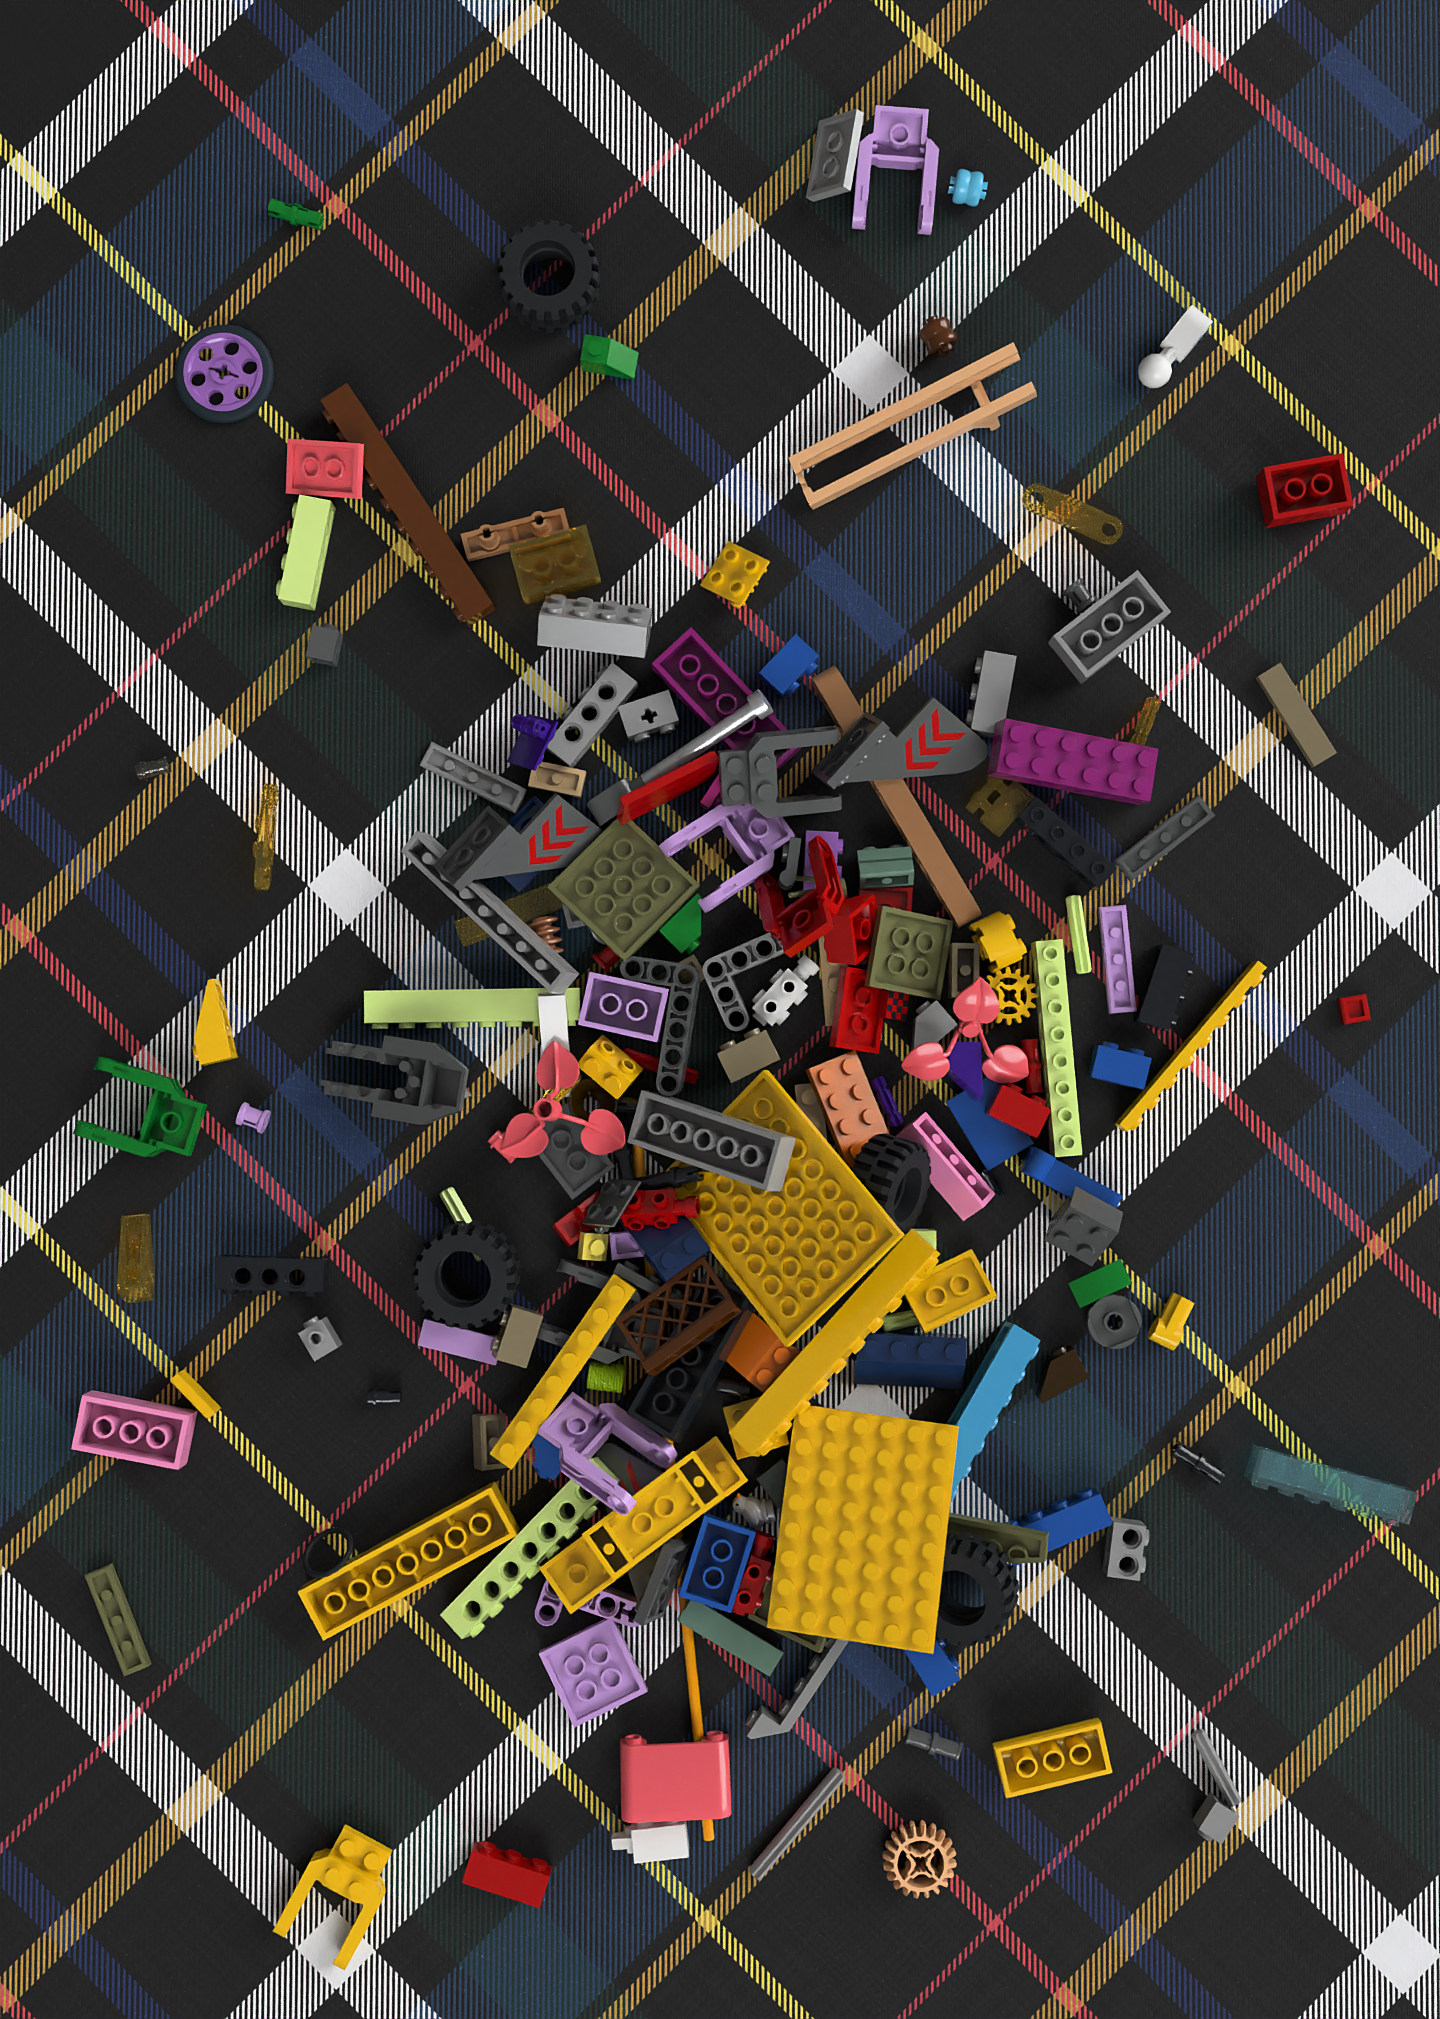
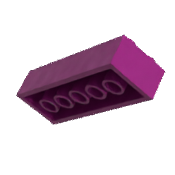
M692 627L652 663L653 671L708 729L747 704V696L753 693ZM771 713L762 720L758 716L720 742L727 750L744 749L755 733L787 729ZM801 747L775 750L777 771L800 751Z
M1005 718L995 723L987 776L1140 805L1151 801L1158 748Z

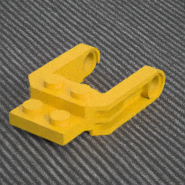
M345 1824L332 1849L326 1848L314 1853L273 1932L285 1938L314 1882L319 1880L323 1886L354 1903L363 1905L333 1962V1965L345 1971L386 1893L384 1881L380 1874L393 1850Z

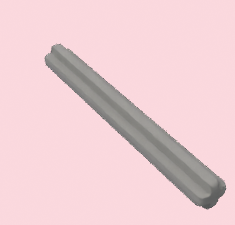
M832 1768L750 1866L749 1870L754 1878L761 1880L845 1780V1775L840 1769Z

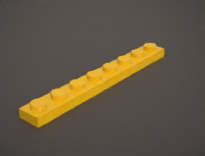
M1259 960L1249 964L1116 1121L1115 1125L1119 1129L1126 1132L1130 1129L1133 1131L1143 1121L1141 1115L1147 1108L1152 1110L1161 1099L1158 1095L1164 1088L1168 1090L1174 1085L1178 1079L1175 1075L1181 1068L1185 1070L1195 1059L1193 1054L1199 1047L1203 1049L1211 1041L1212 1036L1210 1034L1216 1027L1220 1029L1230 1018L1227 1015L1233 1007L1238 1008L1247 998L1245 995L1246 991L1250 987L1255 988L1264 978L1262 973L1267 968Z
M614 1273L492 1449L490 1455L511 1470L515 1467L537 1435L539 1427L551 1415L637 1290L634 1286Z

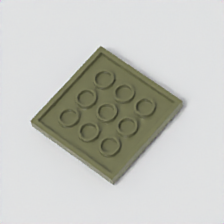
M616 819L547 888L622 961L626 962L700 888V884L671 857L666 858L660 847L632 820L621 826Z

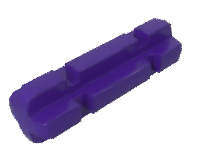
M879 1076L872 1079L870 1084L873 1090L877 1092L876 1097L884 1114L888 1116L886 1119L889 1126L896 1127L902 1124L903 1118L900 1112L896 1110L898 1107L890 1090L886 1088L887 1083L884 1077Z

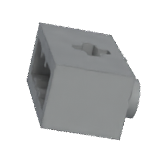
M669 690L618 706L628 740H634L635 743L648 740L650 734L659 731L660 734L670 733L675 730V726L679 725V719ZM650 713L651 716H655L653 718L654 722L649 724L647 720H644L646 719L645 714Z

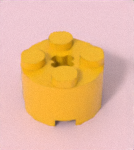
M997 911L969 925V929L976 932V935L972 936V940L974 943H979L981 959L985 960L988 958L991 963L988 970L992 974L1021 960L1022 955L1027 953L1023 941L1020 938L1016 939L1012 931L1015 929V924L1009 914L1005 915Z

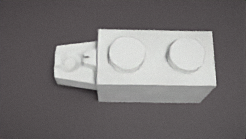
M686 1821L632 1823L630 1826L625 1827V1831L612 1833V1849H627V1853H633L634 1864L689 1857Z

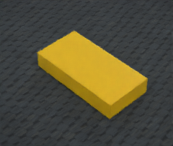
M185 1370L178 1372L171 1379L173 1385L206 1419H209L221 1409Z

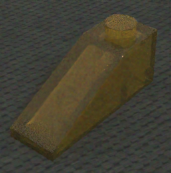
M149 1214L121 1216L117 1292L126 1303L153 1301L155 1275Z

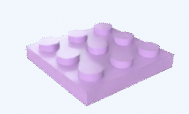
M605 1618L539 1651L540 1658L574 1728L648 1692L644 1679L615 1621Z

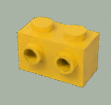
M604 1035L586 1051L578 1062L579 1068L617 1100L643 1071L639 1064Z

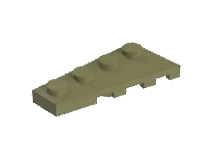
M949 1512L947 1534L955 1533L957 1537L960 1532H969L970 1537L973 1538L976 1534L983 1536L985 1542L988 1544L991 1541L998 1545L997 1550L1000 1553H1006L1010 1558L1008 1560L1010 1564L1044 1563L1047 1559L1049 1532Z

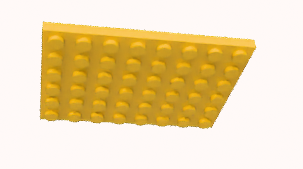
M763 1070L722 1113L796 1138L782 1190L765 1191L705 1169L702 1172H697L704 1174L703 1181L686 1183L680 1188H673V1186L667 1188L675 1189L679 1199H685L686 1196H699L701 1204L700 1217L688 1218V1220L694 1225L710 1247L711 1252L784 1346L789 1347L905 1235L769 1070ZM676 1160L666 1171H669L671 1167L684 1168L693 1165Z
M809 1406L803 1414H797L794 1417L767 1628L923 1653H934L959 1426Z

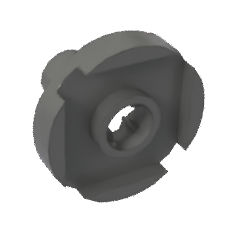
M1109 1294L1096 1300L1089 1306L1086 1312V1326L1090 1336L1104 1347L1122 1349L1129 1346L1135 1341L1139 1328H1141L1142 1318L1139 1309L1133 1302L1122 1295ZM1112 1314L1115 1317L1119 1315L1121 1319L1117 1323L1118 1327L1116 1329H1112L1111 1325L1107 1326L1109 1316Z

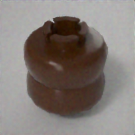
M934 315L922 323L924 327L920 330L919 335L926 344L927 351L931 356L939 354V357H944L955 349L953 345L957 342L958 338L955 331L951 329V324L947 317L938 318L937 315Z

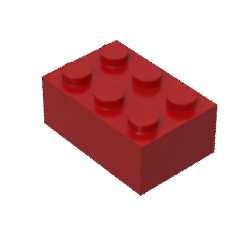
M1343 453L1264 467L1256 476L1265 528L1343 515L1353 506Z

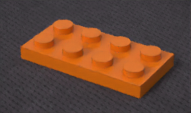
M855 1050L806 1069L840 1157L849 1168L853 1167L856 1155L861 1152V1147L868 1143L870 1138L882 1133L889 1134Z

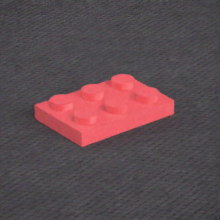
M288 439L286 493L362 499L364 444Z

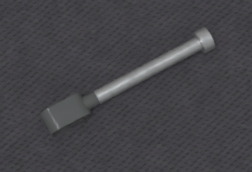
M758 689L747 696V704L631 782L626 777L591 799L586 806L599 827H604L617 819L621 796L687 764L758 716L762 720L773 713V709L763 693Z

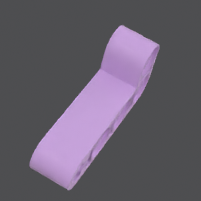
M546 1579L535 1609V1618L539 1624L550 1626L557 1621L563 1603ZM610 1586L579 1608L580 1610L629 1627L640 1625L634 1622L636 1613L634 1616L630 1615V1610L637 1603L636 1595ZM610 1597L615 1601V1605L607 1608L602 1605L601 1599ZM620 1601L624 1602L622 1611L618 1612ZM550 1605L554 1608L555 1613L550 1616L545 1615L541 1611V1607Z

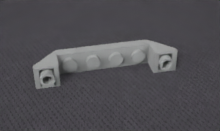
M827 1637L825 1649L821 1655L816 1654L811 1660L808 1667L810 1671L805 1678L801 1677L797 1681L793 1689L795 1694L790 1701L785 1700L779 1709L778 1714L780 1717L761 1705L757 1712L753 1710L745 1722L747 1737L755 1739L789 1732L849 1641Z

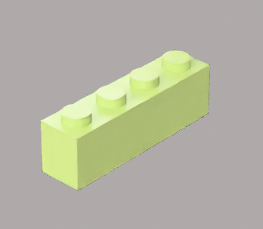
M299 494L298 503L295 502L293 505V528L288 530V552L283 555L281 568L284 570L282 580H278L276 586V595L283 605L315 611L336 510L331 500Z

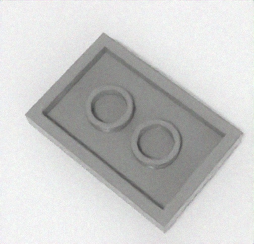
M854 109L819 121L806 198L812 202L851 191L864 113L860 110Z

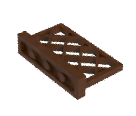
M702 1256L615 1321L640 1358L641 1365L650 1375L656 1376L743 1311L733 1300L705 1257ZM701 1266L707 1271L705 1284L692 1282L694 1271ZM711 1279L713 1280L716 1286L710 1285ZM677 1284L686 1285L683 1300L670 1298L672 1288ZM691 1286L704 1288L702 1303L689 1301ZM709 1289L719 1290L725 1299L716 1306L707 1304ZM655 1300L664 1301L661 1317L648 1315L650 1304ZM669 1302L682 1304L680 1320L666 1318ZM688 1305L701 1307L699 1318L694 1322L685 1321ZM634 1316L642 1317L639 1333L630 1332L625 1322ZM647 1318L660 1320L658 1336L645 1334ZM666 1321L679 1323L677 1334L672 1338L663 1337ZM633 1336L638 1337V1342L635 1340ZM643 1339H656L655 1351L646 1356L642 1351Z

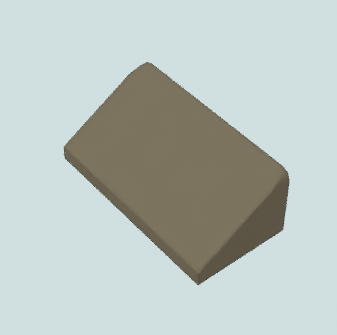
M505 1413L473 1414L474 1468L481 1471L507 1468V1466L490 1455V1452L506 1431Z

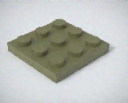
M878 906L864 986L940 1000L954 921L886 906Z

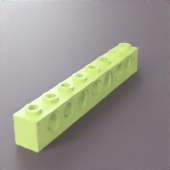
M1063 939L1035 941L1031 943L1034 983L1036 985L1035 993L1038 994L1036 1005L1041 1060L1043 1063L1045 1101H1047L1046 1107L1051 1109L1047 1117L1050 1155L1053 1157L1082 1155Z
M598 1457L589 1460L616 1481H620ZM570 1480L440 1614L461 1639L470 1635L473 1638L477 1636L485 1627L483 1622L489 1616L491 1618L495 1617L504 1608L501 1603L508 1596L510 1599L513 1598L523 1588L521 1583L526 1577L529 1579L534 1577L540 1571L539 1568L541 1566L539 1564L546 1557L548 1560L551 1559L560 1550L558 1544L564 1538L569 1540L579 1530L578 1523L583 1518L588 1520L598 1510L596 1505L600 1500L595 1496H592V1498L586 1497L584 1488ZM567 1503L572 1504L575 1508V1514L572 1518L568 1517L565 1513ZM549 1522L556 1528L554 1537H550L546 1532V1526ZM530 1542L534 1543L537 1547L535 1557L528 1553L527 1547ZM510 1562H514L518 1567L516 1576L509 1572ZM492 1581L496 1582L499 1586L497 1596L490 1590ZM473 1601L480 1605L479 1615L473 1613L471 1609Z

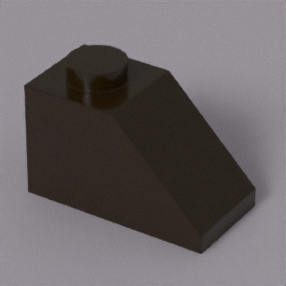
M1065 1345L1056 1347L1050 1352L1051 1356L1046 1358L1036 1391V1396L1041 1403L1090 1378L1075 1349L1070 1345L1067 1347Z

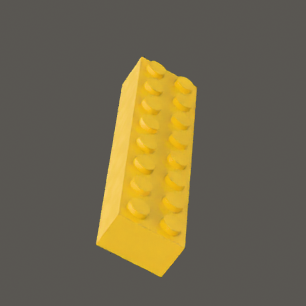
M494 1481L349 1559L341 1569L332 1575L314 1578L305 1583L298 1591V1594L324 1641L516 1537L520 1528Z

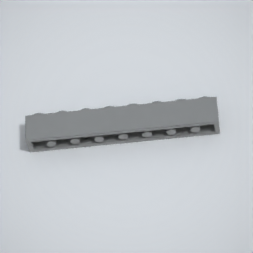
M416 831L402 848L401 852L550 993L563 994L579 973L480 880H473L470 885L459 892L434 867V864L447 850L430 834Z

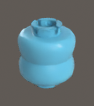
M959 169L956 177L951 176L949 184H953V186H949L948 194H953V203H965L975 207L978 205L979 199L985 200L986 192L982 190H987L988 182H983L984 176L982 172H970L965 169Z

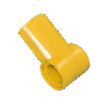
M1172 1292L1160 1317H1157L1152 1323L1148 1332V1339L1174 1351L1181 1341L1184 1331L1182 1328L1194 1303Z

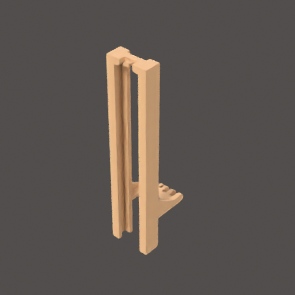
M1014 342L788 457L810 507L814 510L974 428H990L991 431L999 428L998 416L1037 397L1032 381L992 402L989 401L980 380L1020 360ZM971 386L980 408L815 492H812V489L808 487L802 471Z

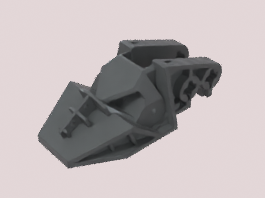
M384 1035L382 1048L333 1040L331 1048H326L325 1053L399 1066L401 1071L409 1074L407 1087L397 1088L396 1090L321 1080L320 1085L324 1086L323 1094L372 1102L371 1116L426 1125L461 1112L463 1109L469 1069L440 1044Z

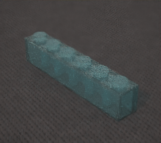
M1254 1444L1252 1445L1244 1475L1252 1481L1251 1485L1266 1490H1268V1486L1278 1488L1277 1492L1290 1497H1294L1295 1493L1304 1495V1500L1315 1504H1320L1321 1500L1330 1503L1331 1508L1346 1512L1347 1508L1357 1510V1515L1369 1519L1376 1515L1383 1517L1382 1522L1393 1526H1399V1522L1410 1524L1418 1494L1404 1486Z

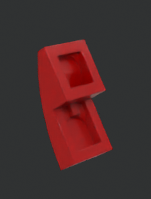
M599 1191L552 1225L567 1247L579 1240L580 1232H589L595 1227L594 1225H584L582 1222L587 1216V1210L600 1195Z

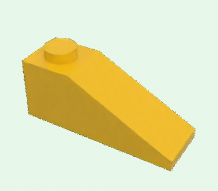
M210 979L207 982L194 1036L193 1055L200 1065H210L238 1058L221 983L217 979Z

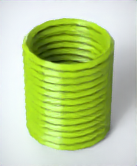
M591 1360L587 1389L622 1393L625 1364H615L612 1362L606 1364L601 1361Z

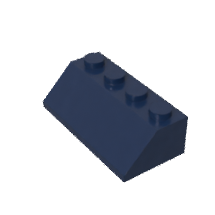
M877 1330L875 1333L870 1332L864 1339L865 1345L854 1357L853 1384L961 1389L966 1365L967 1338L963 1334H924V1332H886Z

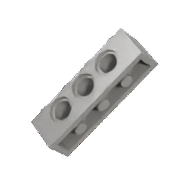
M611 663L609 667L603 666L595 677L597 679L596 683L592 688L586 687L579 696L580 703L575 709L571 707L562 717L563 724L558 730L555 729V735L546 748L570 768H574L619 712L618 706L624 705L638 688L637 682L614 663ZM604 688H610L614 691L612 698L608 700L601 699L599 694ZM594 709L597 711V716L593 720H585L583 718L584 711ZM572 729L580 731L579 739L576 741L567 740L566 734Z

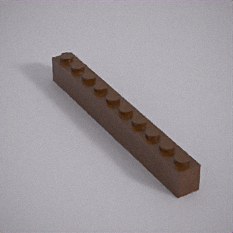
M348 383L321 399L320 401L325 407L321 412L330 425L335 423L339 431L336 432L339 440L347 443L364 444L363 467L368 473L365 476L366 481L373 491L378 488L383 495L379 499L388 513L393 511L397 519L394 520V523L403 535L407 532L412 539L408 544L416 556L421 554L425 559L426 563L423 564V567L432 579L436 576L441 583L437 588L445 600L450 598L454 603L455 607L452 608V611L461 623L465 620L470 627L495 611L496 609Z

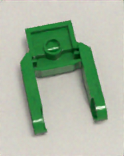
M98 1056L94 1067L95 1070L112 1073V1076L153 1088L155 1093L151 1096L140 1130V1138L81 1120H77L73 1134L142 1157H154L165 1150L191 1156L207 1104L186 1098L179 1081Z

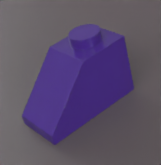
M956 1042L951 1054L946 1057L950 1062L948 1076L972 1099L981 1101L983 1095L981 1042Z

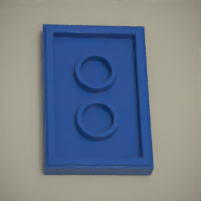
M988 1077L982 1079L983 1095L981 1101H975L965 1091H962L945 1102L986 1171L991 1170L1034 1144L1029 1135L985 1114L999 1086L997 1082L990 1080Z

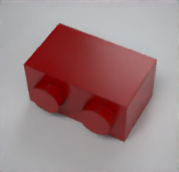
M1008 1082L1007 1086L999 1085L985 1114L1033 1138H1038L1051 1111L1050 1108L1045 1106L1047 1101L1033 1094L1031 1098L1021 1094L1023 1089Z

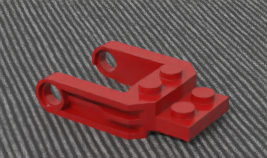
M819 835L808 842L810 850L808 856L816 889L809 891L785 908L781 889L777 881L769 873L761 875L754 881L763 928L770 932L773 937H777V940L782 943L784 953L790 958L834 928L832 918L837 915L845 899L833 851L825 839Z

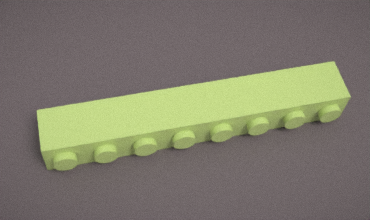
M546 988L364 991V1023L372 1024V1029H388V1024H399V1029L415 1028V1023H426V1028H442V1023H452V1028H468L469 1022H479V1027H495V1022H506V1027H522V1022H533V1027H540L538 993L550 992ZM567 988L565 992L568 1026H576V1021H579L582 1008V989Z

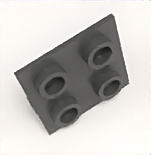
M609 1179L602 1186L600 1195L595 1203L587 1210V1216L582 1223L584 1225H594V1230L599 1234L603 1235L605 1231L608 1232L610 1227H615L641 1181Z

